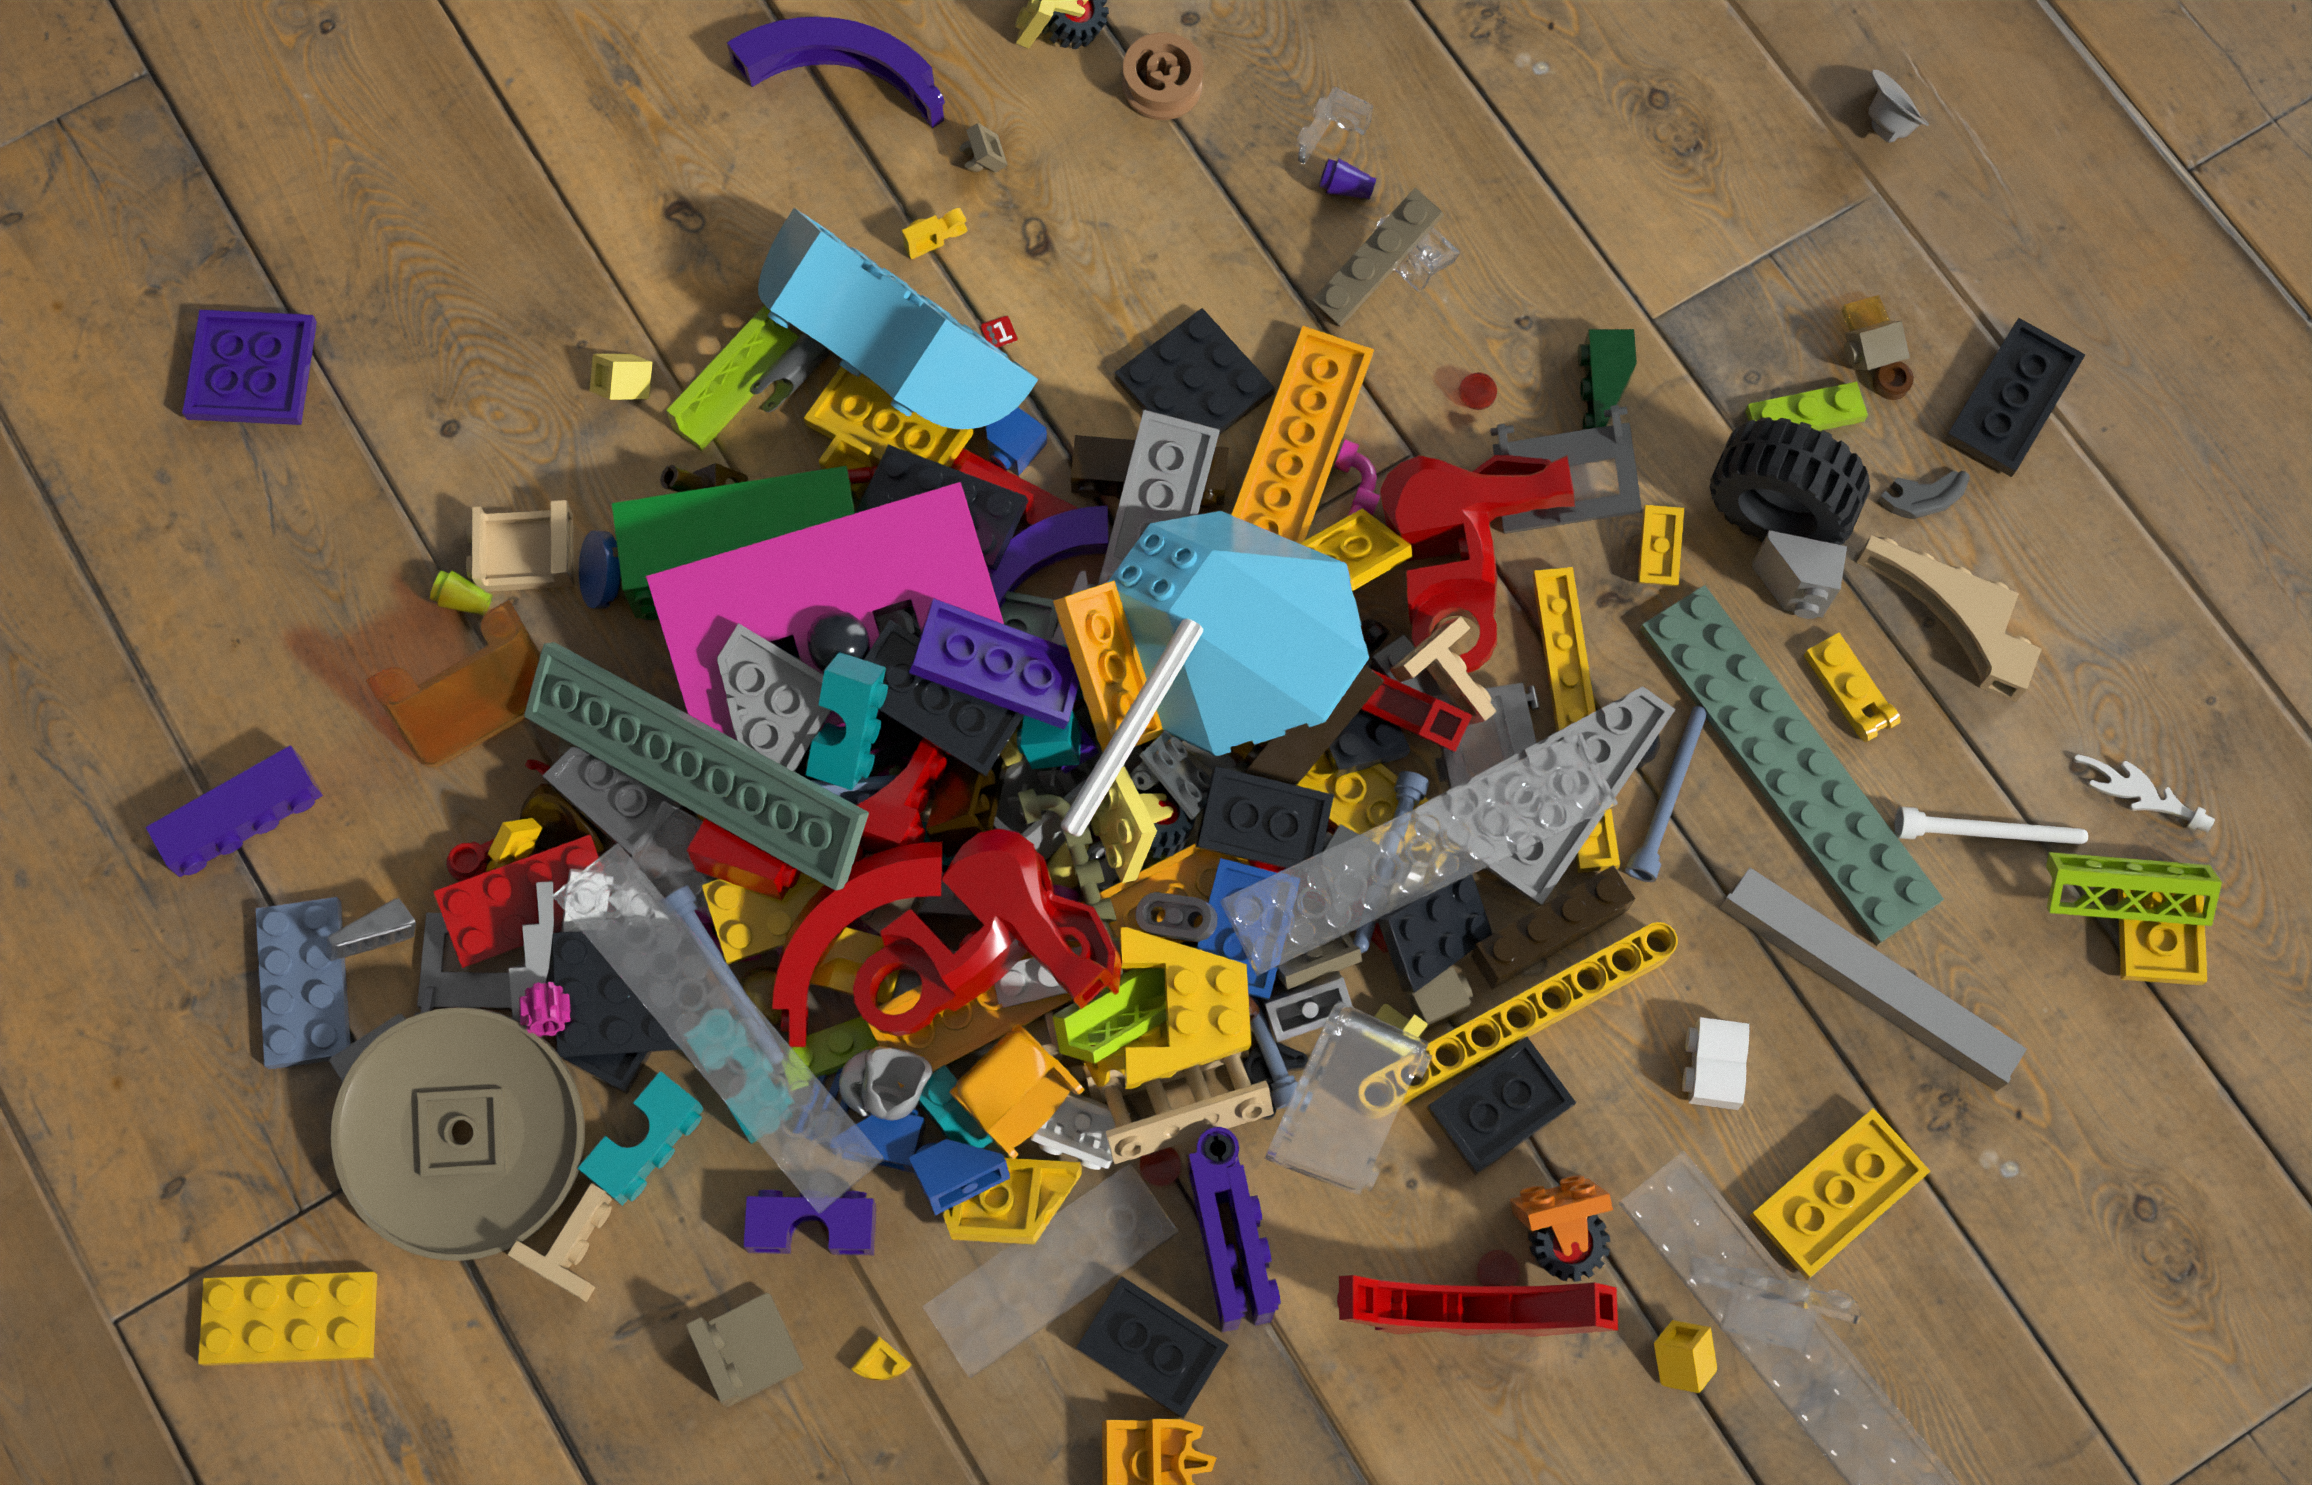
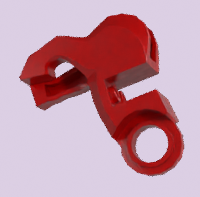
M1419 455L1401 462L1387 474L1380 489L1386 526L1411 544L1412 557L1406 560V562L1460 553L1461 561L1407 570L1408 610L1414 648L1431 635L1435 625L1442 619L1450 616H1463L1472 620L1480 631L1476 645L1468 652L1459 655L1467 666L1466 672L1470 673L1478 670L1491 658L1497 645L1498 628L1494 619L1497 598V569L1489 524L1498 516L1513 515L1535 509L1575 507L1574 489L1567 455L1553 462L1543 458L1494 455L1472 472L1439 459Z
M994 829L978 833L963 844L941 879L984 926L979 931H972L965 936L959 945L960 949L953 954L938 936L909 909L880 931L884 947L866 959L857 971L853 985L855 1005L863 1019L881 1033L903 1036L916 1033L929 1025L937 1013L947 1008L955 1012L987 991L1003 978L1027 952L1055 978L1061 988L1069 993L1080 1009L1085 1007L1104 988L1114 995L1119 993L1122 961L1094 907L1055 894L1046 861L1035 850L1034 844L1018 832ZM1066 941H1078L1082 947L1081 954L1079 956L1076 955ZM901 969L918 972L922 981V992L915 1006L902 1014L891 1015L883 1013L878 1005L877 994L879 986L885 977Z

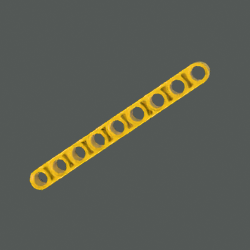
M1663 922L1651 923L1368 1075L1361 1081L1355 1095V1104L1358 1111L1368 1118L1376 1119L1514 1046L1525 1037L1538 1033L1660 967L1670 958L1678 945V937L1675 930ZM1656 937L1660 939L1665 945V951H1653L1648 946L1647 938ZM1612 957H1625L1630 962L1631 970L1621 971L1617 969L1612 962ZM1581 974L1591 976L1595 980L1596 989L1586 990L1582 988L1577 981V976ZM1545 993L1557 995L1562 1003L1561 1008L1551 1009L1543 1003L1542 995ZM1510 1012L1521 1013L1526 1019L1527 1026L1523 1028L1511 1026L1507 1020V1014ZM1478 1030L1486 1032L1490 1036L1492 1044L1488 1047L1476 1045L1472 1040L1471 1033ZM1442 1049L1451 1051L1456 1057V1064L1450 1067L1440 1064L1437 1061L1436 1052ZM1407 1068L1414 1069L1420 1074L1421 1083L1415 1086L1405 1084L1401 1080L1400 1072ZM1369 1088H1378L1384 1093L1386 1101L1380 1105H1372L1365 1099L1364 1091Z

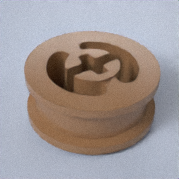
M1168 32L1148 34L1135 41L1127 50L1123 61L1122 89L1128 104L1139 114L1156 120H1171L1188 113L1197 104L1202 92L1204 64L1200 52L1186 38ZM1145 67H1147L1146 85L1138 77V73ZM1180 68L1188 77L1182 85H1179Z

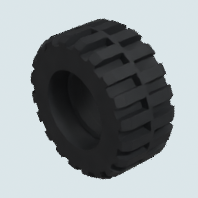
M1771 417L1760 418L1757 421L1754 419L1748 421L1730 434L1710 479V492L1716 508L1719 512H1724L1725 519L1729 523L1739 526L1740 531L1749 536L1751 534L1759 538L1758 541L1763 542L1770 530L1842 545L1851 536L1870 492L1868 471L1866 466H1863L1862 459L1858 454L1851 453L1849 446L1842 440L1838 442L1833 439L1832 434L1824 430L1818 431L1811 428L1812 425L1804 422L1798 424L1791 422V419L1779 418L1778 420H1772Z

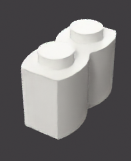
M1700 1017L1695 1024V1028H1688L1685 1049L1686 1052H1692V1066L1685 1067L1682 1091L1689 1092V1104L1739 1110L1744 1102L1749 1024Z

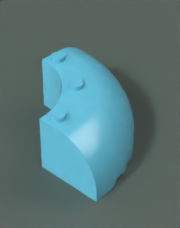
M793 208L767 254L759 278L758 295L766 307L771 310L767 315L769 318L785 328H788L791 323L842 358L840 366L857 377L863 373L893 398L890 404L909 417L914 411L932 423L943 427L974 429L1001 420L1025 400L1038 381L1033 374L1017 362L1010 361L1007 354L992 345L969 326L957 322L958 320L951 316L949 312L928 297L920 296L917 291L908 286L902 279L887 269L879 267L876 262L856 248L848 247L844 241L836 237L832 232Z

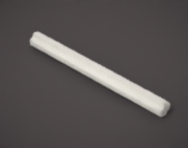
M1188 618L1182 620L1061 822V828L1076 837L1083 834L1203 633V628L1195 621Z

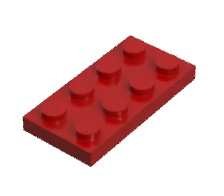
M590 834L433 891L462 968L524 945L522 924L539 923L536 882L553 881V933L561 932L569 870L579 869L604 872ZM610 901L607 914L617 911Z

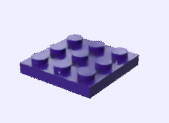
M199 310L182 412L187 420L301 425L317 325L315 317L306 314Z

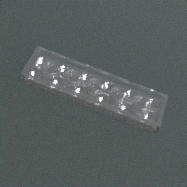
M1129 1163L1055 1214L1035 1245L1013 1243L922 1307L969 1379H971L1178 1234V1230L1132 1163Z

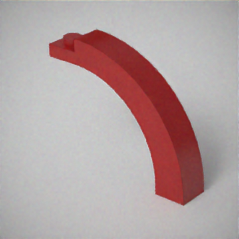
M942 842L898 846L864 858L852 865L848 881L843 889L835 891L824 884L804 906L784 942L773 991L772 1009H782L781 1031L789 1032V1047H806L810 979L823 951L843 928L866 912L887 903L913 897L941 896Z

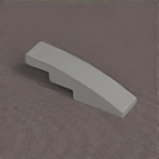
M553 881L536 882L539 923L522 924L525 965L509 967L512 1018L519 1022V997L525 996L526 988H531L533 984L538 982L540 984L545 983L547 978L554 927Z

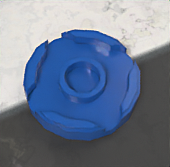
M590 531L582 543L579 557L580 590L586 605L593 609H607L610 607L609 602H613L617 597L620 586L619 557H613L612 548H617V541L607 531Z

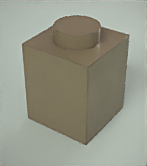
M1884 321L1845 333L1847 343L1844 345V352L1847 361L1854 370H1871L1910 358L1902 321Z
M1451 967L1417 992H1406L1405 996L1413 1013L1428 1024L1425 1029L1426 1031L1466 1013L1471 1005L1469 999L1473 997L1466 978L1463 975L1458 977L1454 967Z

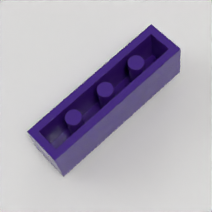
M290 745L148 825L146 829L166 866L178 877L193 875L204 869L208 861L220 854L226 855L238 850L243 845V841L255 834H264L278 826L280 820L290 814L302 813L315 804V800L322 797L323 794L301 756Z

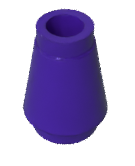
M1328 158L1319 187L1327 189V194L1369 200L1376 183V178L1371 177L1369 174L1340 158L1337 161Z

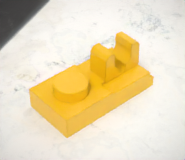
M1644 505L1637 583L1664 586L1679 585L1684 508Z

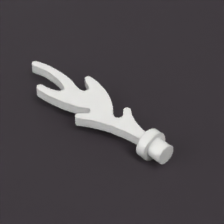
M2076 755L2074 758V762L2096 769L2110 781V783H2101L2091 780L2088 783L2090 788L2115 797L2139 799V802L2133 803L2129 807L2131 811L2148 810L2171 814L2188 820L2187 828L2193 831L2198 828L2208 833L2214 824L2215 819L2206 815L2205 809L2198 806L2195 811L2190 810L2175 797L2169 787L2163 791L2165 800H2161L2150 779L2128 761H2124L2121 764V767L2129 776L2124 778L2113 768L2096 759L2082 755Z

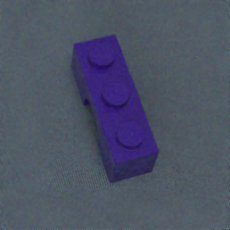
M759 1190L758 1196H747L744 1248L748 1253L791 1254V1240L797 1227L808 1221H818L828 1227V1249L832 1255H874L876 1203L873 1198H867V1193L845 1191L842 1192L841 1198H825V1192L814 1190L800 1191V1197H783V1191Z

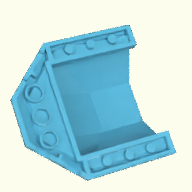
M1222 511L1150 523L1108 581H1115L1146 679L1149 677L1182 620L1191 619L1203 628V633L1158 706L1157 712L1164 731L1167 730L1170 735L1214 756L1230 753V747L1253 741L1255 745L1286 735L1285 730L1306 723L1309 727L1325 723L1369 659L1346 563Z

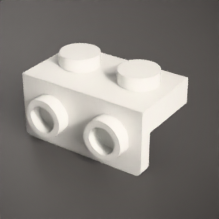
M1070 1091L1052 1117L1039 1130L1033 1133L1031 1140L1039 1143V1148L1047 1153L1054 1155L1066 1153L1078 1158L1077 1161L1087 1168L1099 1170L1103 1167L1108 1169L1113 1159L1105 1131L1114 1129L1116 1126L1107 1104L1083 1095H1076Z

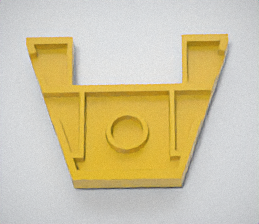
M1120 928L1121 968L1164 969L1168 1046L1125 1047V1089H1133L1141 1086L1144 1082L1159 1077L1163 1079L1174 1075L1177 1071L1198 1064L1201 1066L1250 1048L1251 1031L1247 964L1131 928Z

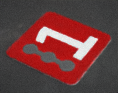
M1004 316L981 325L987 341L997 348L1018 340L1009 316Z

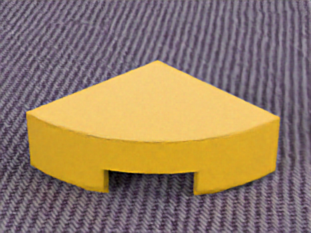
M879 1336L851 1370L863 1378L883 1381L903 1374L912 1364Z

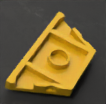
M1004 1158L1010 1179L941 1212L951 1239L1035 1245L1082 1175L1081 1162L1032 1159L1013 1160Z

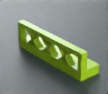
M766 305L758 311L666 410L672 429L701 452L754 396L750 392L752 384L799 338L791 330L769 318L767 315L771 310Z
M2053 852L2048 853L2046 868L2052 877L2047 903L2049 913L2212 926L2222 881L2211 865ZM2063 884L2081 886L2086 892L2085 895L2073 903L2060 902ZM2111 888L2122 889L2127 895L2126 898L2114 906L2103 905L2098 899L2099 896ZM2151 892H2163L2168 899L2155 909L2144 908L2139 903V900ZM2192 895L2206 896L2202 913L2185 912L2179 904Z
M1133 968L1120 977L1118 994L1114 995L1104 988L1082 1009L1076 1003H1073L1052 1015L1059 1052L1095 1064L1165 1022L1164 969Z

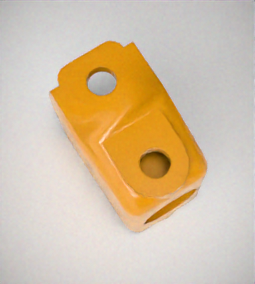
M1018 1024L1011 1032L1005 1034L963 1075L949 1093L977 1122L986 1135L1010 1159L1014 1160L1019 1155L1014 1147L1033 1135L1052 1117L1064 1102L1070 1090L1074 1094L1080 1095L1084 1088L1058 1060L1051 1056L1028 1031Z

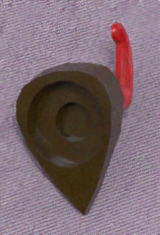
M529 759L525 763L528 769H536L541 775H544L551 768L547 764L534 759ZM540 784L524 801L520 820L533 818L542 827L534 848L545 851L590 834L596 851L604 850L600 839L586 817L549 784Z

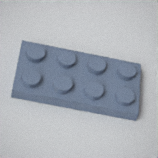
M338 897L256 908L264 1066L270 1070L329 1061L332 1056L351 1045L345 958L330 961L326 956L328 936L343 928L341 901Z

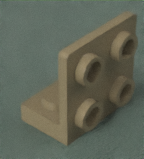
M765 1293L709 1322L700 1317L686 1324L718 1398L727 1408L802 1371L804 1368L775 1302L769 1293Z

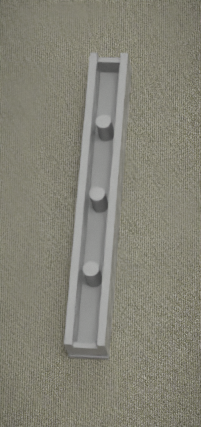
M1750 867L1732 893L1727 896L1719 909L1996 1092L2009 1083L2011 1074L2027 1048Z

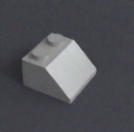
M1769 530L1753 558L1752 568L1784 610L1792 611L1798 617L1805 619L1822 618L1841 589L1847 546Z

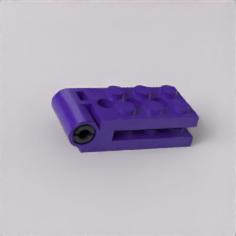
M1213 1127L1206 1130L1200 1136L1196 1152L1189 1154L1187 1170L1222 1332H1227L1239 1328L1241 1317H1245L1247 1305L1243 1287L1234 1286L1232 1276L1237 1275V1257L1234 1245L1225 1244L1218 1204H1229L1254 1325L1271 1323L1275 1310H1279L1278 1305L1281 1304L1276 1279L1268 1280L1266 1269L1269 1268V1263L1272 1262L1267 1237L1259 1238L1257 1228L1261 1227L1260 1221H1262L1260 1202L1257 1195L1250 1196L1244 1165H1240L1238 1140L1230 1130L1223 1127ZM1215 1152L1216 1155L1221 1156V1159H1218V1156H1215L1212 1153Z

